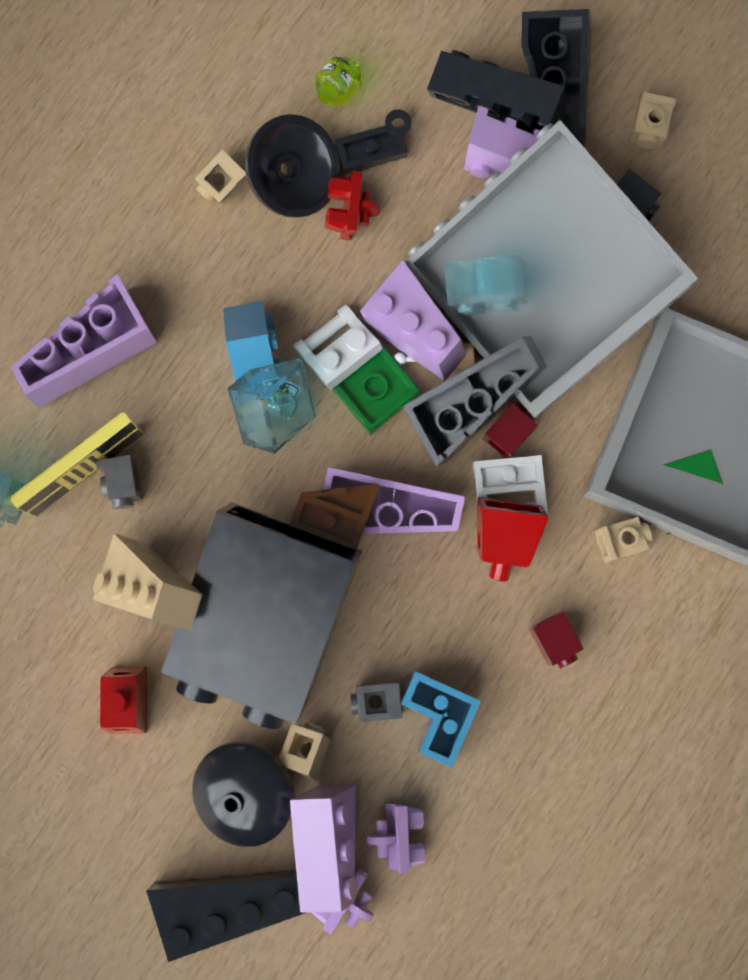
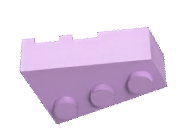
M478 106L468 144L464 170L470 171L473 176L479 178L491 177L498 171L503 173L511 165V158L520 149L525 147L528 150L538 141L536 136L540 130L535 129L533 134L516 128V120L507 117L505 122H501L487 116V108Z
M403 260L360 310L369 329L444 381H446L466 356L460 337Z
M356 784L316 786L290 800L300 912H342L354 902L357 894V882L355 879Z

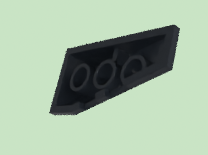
M590 10L522 12L521 47L530 76L565 86L567 104L560 120L585 148L592 16Z

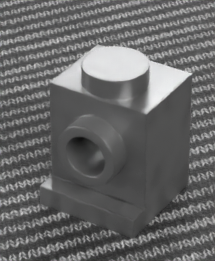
M126 455L96 461V468L105 474V476L100 477L103 496L108 497L109 501L112 502L113 509L130 508L134 506L133 501L142 500L137 462L132 456Z
M398 682L356 686L357 693L350 694L352 715L359 714V722L402 718ZM378 695L381 697L382 705L379 708H372L369 705V698L371 696Z

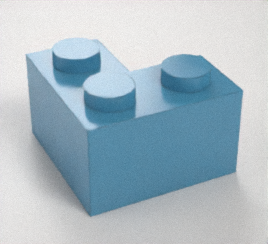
M263 301L223 308L226 345L239 399L265 396L266 388L264 383L284 378L281 358L274 359L272 352L273 350H278L272 312L265 313Z
M414 671L400 703L431 718L418 751L452 768L481 701Z

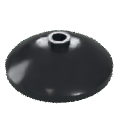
M294 114L272 118L256 130L246 151L245 168L249 185L257 199L270 211L284 217L300 218L320 211L331 200V198H328V185L332 177H340L339 156L329 134L315 121ZM282 164H285L288 168L287 175H284L281 171Z
M235 741L218 746L203 758L193 778L192 795L195 809L201 821L210 832L229 844L240 847H254L271 841L285 828L291 818L290 800L294 798V789L285 766L273 753L254 743ZM230 798L237 802L238 807H234L231 804Z

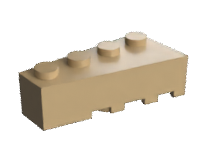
M114 533L102 572L98 574L94 582L93 591L95 594L93 600L152 620L191 630L202 594L185 577L178 576L176 574L177 570L173 566L164 562L165 558L161 554L153 552L154 548L150 544Z

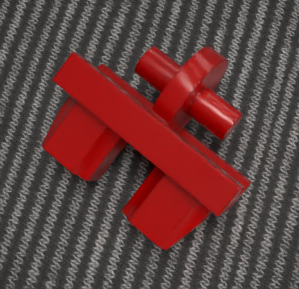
M353 171L349 178L332 177L328 185V198L343 200L344 203L343 209L332 207L327 209L324 227L341 232L340 239L350 241L351 234L357 232L358 216H360L359 225L369 226L370 217L378 216L380 213V205L371 202V192H362V201H360L362 173Z

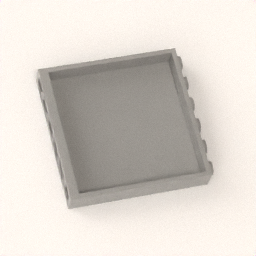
M561 120L555 125L552 123L546 125L537 134L536 138L538 141L528 150L525 147L520 149L511 158V165L503 173L498 171L489 177L484 183L485 189L476 197L471 195L464 200L458 208L460 212L451 220L447 218L439 223L433 230L435 235L426 243L422 241L414 246L408 253L410 258L405 261L414 276L484 359L522 336H531L547 368L516 397L534 418L544 413L699 282V278Z
M669 308L658 315L652 325L583 497L632 518L639 517V520L642 522H646L665 532H671L672 535L748 566V341ZM711 449L723 484L663 464Z

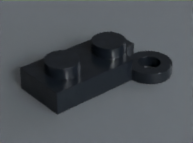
M400 109L393 110L386 116L385 126L335 139L344 175L406 158L407 149L403 136L411 128L409 114ZM399 118L404 121V125L401 128H396L392 125V121Z

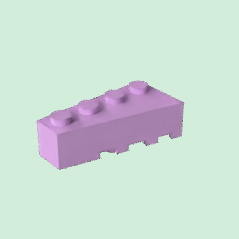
M118 274L108 281L109 285L98 295L94 293L85 301L87 305L72 318L68 316L59 324L60 328L48 339L44 337L11 366L24 394L38 408L157 343Z
M330 467L327 469L323 490L371 484L380 486L363 534L458 531L465 500L464 496Z

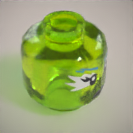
M332 57L322 66L314 78V88L318 99L323 104L342 108L346 106L362 86L359 66L347 57Z

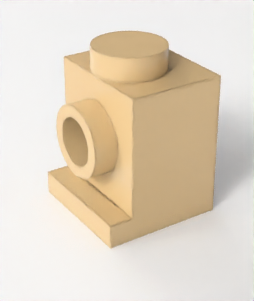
M643 92L636 106L629 142L635 143L643 149H661L667 139L676 99Z
M222 149L196 176L195 180L199 183L196 190L209 203L213 199L220 203L246 176V172ZM216 173L222 174L225 178V182L221 186H216L212 182V177Z
M639 517L601 527L594 531L604 563L649 550L647 543L652 542L649 526L646 522L640 523ZM624 532L630 533L632 538L631 544L623 542L622 534Z
M305 722L303 727L291 724L279 756V760L286 770L319 781L321 776L319 772L331 741L330 738L323 734L324 728L309 722ZM312 745L309 755L306 757L305 749Z

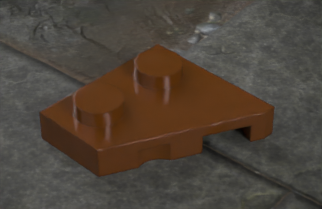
M371 484L301 492L289 526L357 550L380 486Z

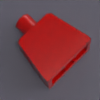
M478 497L477 551L481 561L491 563L489 572L491 579L506 582L509 581L512 566H530L548 521V515L542 505Z
M111 667L100 679V728L109 734L146 733L147 667Z

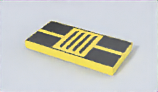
M121 412L13 494L10 498L11 502L18 510L37 517L98 470L96 468V461L114 458L143 436L144 433L125 412Z

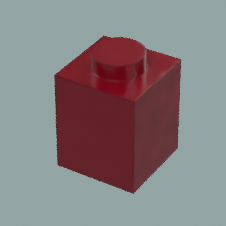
M512 403L487 430L482 439L504 459L511 458L538 425L534 422L535 418L525 407H517Z
M564 612L557 613L529 628L548 666L558 664L561 669L577 661L576 653L584 650Z

